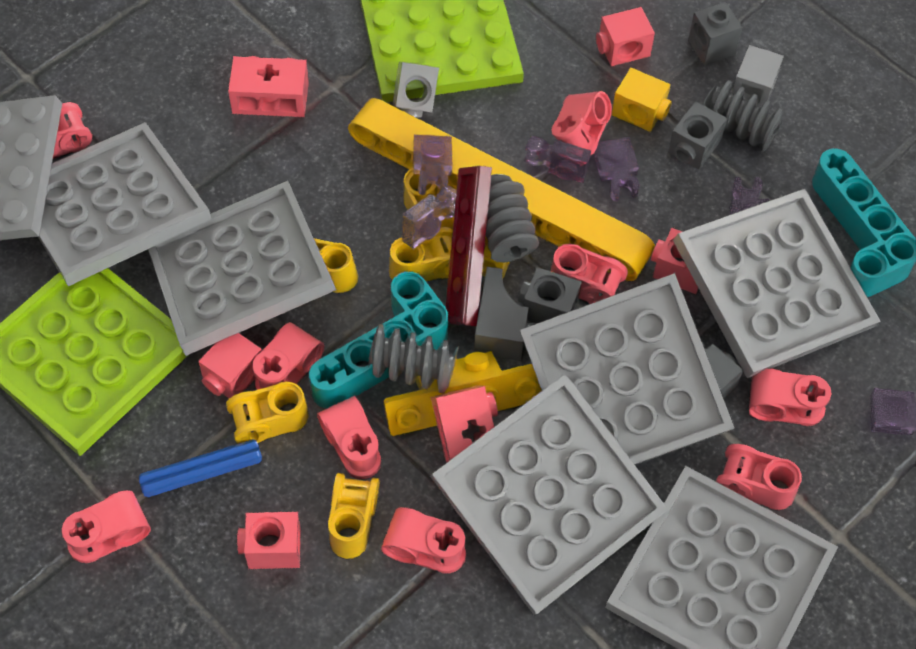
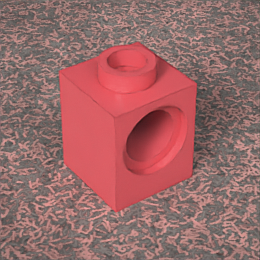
M642 7L603 16L601 18L600 32L596 34V44L601 54L605 53L610 66H615L650 57L655 33Z
M671 228L666 241L659 239L652 253L651 261L656 262L653 278L660 279L675 273L680 288L696 294L699 288L685 262L675 259L682 257L673 239L682 231Z
M240 333L216 342L198 361L203 377L202 383L216 396L224 394L226 397L231 398L236 394L242 393L256 378L253 372V360L262 349Z
M298 512L246 513L245 528H238L237 548L238 554H245L249 569L300 568L301 527ZM267 535L279 537V540L272 546L258 544Z

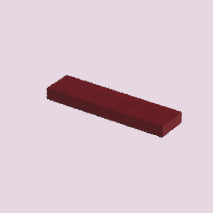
M472 166L459 168L446 297L449 325L477 326L492 167Z

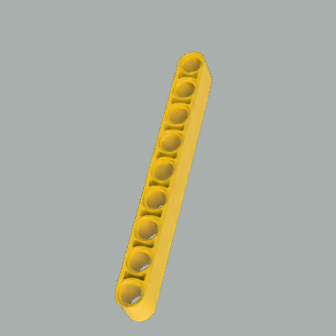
M369 99L348 125L350 135L361 145L407 169L416 166H425L432 169L436 173L442 187L454 193L457 190L459 168L486 166L492 167L491 175L504 174L510 176L512 181L519 182L524 186V196L528 200L527 209L532 214L530 222L536 228L535 235L558 247L565 244H574L601 256L620 261L628 270L625 281L636 280L654 251V242L643 232L380 99Z

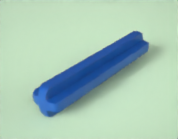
M252 439L141 473L139 475V483L144 496L151 497L260 463L262 455L257 441Z

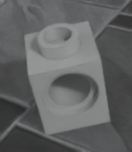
M749 45L736 76L732 94L740 87L745 88L743 100L747 101L753 94L758 95L756 107L762 106L770 98L784 56Z
M399 61L392 105L400 107L402 111L422 118L423 111L432 112L439 68ZM413 80H419L424 86V93L418 100H409L405 92L406 86Z

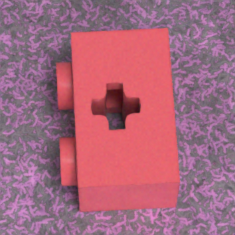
M233 56L228 90L232 114L305 117L309 84L307 61L293 58Z
M477 385L431 397L446 463L494 428L492 417L498 416L497 405L493 393H486L485 386ZM469 420L471 424L480 427V431L474 434L473 442L470 438L462 436V431L468 429L467 421Z

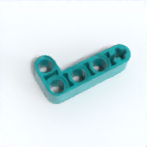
M835 148L826 150L819 159L812 178V186L859 247L860 251L856 253L850 268L865 295L870 297L908 278L916 263V238L846 151Z
M403 272L394 277L391 282V307L395 317L383 323L385 337L389 338L394 329L399 328L401 341L405 342L410 333L415 332L417 345L421 346L427 336H432L433 349L437 350L442 341L448 338V312L446 307L419 274ZM414 295L416 297L411 299H405L402 296ZM426 323H434L438 326L433 328H427L423 325ZM377 327L319 359L311 366L309 370L311 395L318 406L329 408L352 396L356 397L389 378L388 368L378 378L373 375L372 364L369 367L355 365L360 361L369 362L370 350Z

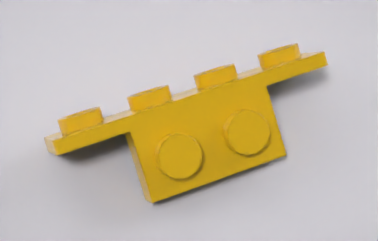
M492 351L485 353L474 352L466 357L456 359L451 382L445 393L477 385L485 386L486 393H493L497 411L526 404L542 392L532 364L502 371ZM418 376L416 379L419 387L418 391L384 399L390 435L396 436L437 426L431 401L432 396L443 394L438 391L437 380H434L430 388L426 390L422 388L421 376Z

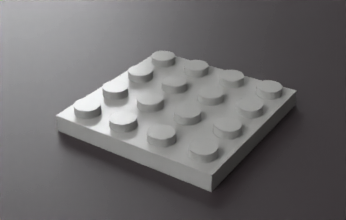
M55 95L0 102V240L39 236L62 109V102Z
M145 122L52 163L38 238L67 286H70L211 220V216L206 204Z
M288 181L210 214L211 220L148 249L179 344L185 355L196 352L336 290Z
M805 189L678 233L673 239L747 378L757 375L765 369H772L874 328L881 322Z
M675 273L520 330L542 391L566 374L634 465L734 429Z
M566 374L430 475L533 615L542 611L669 510Z
M685 466L664 502L669 510L653 521L608 599L605 608L677 649H787L838 546Z

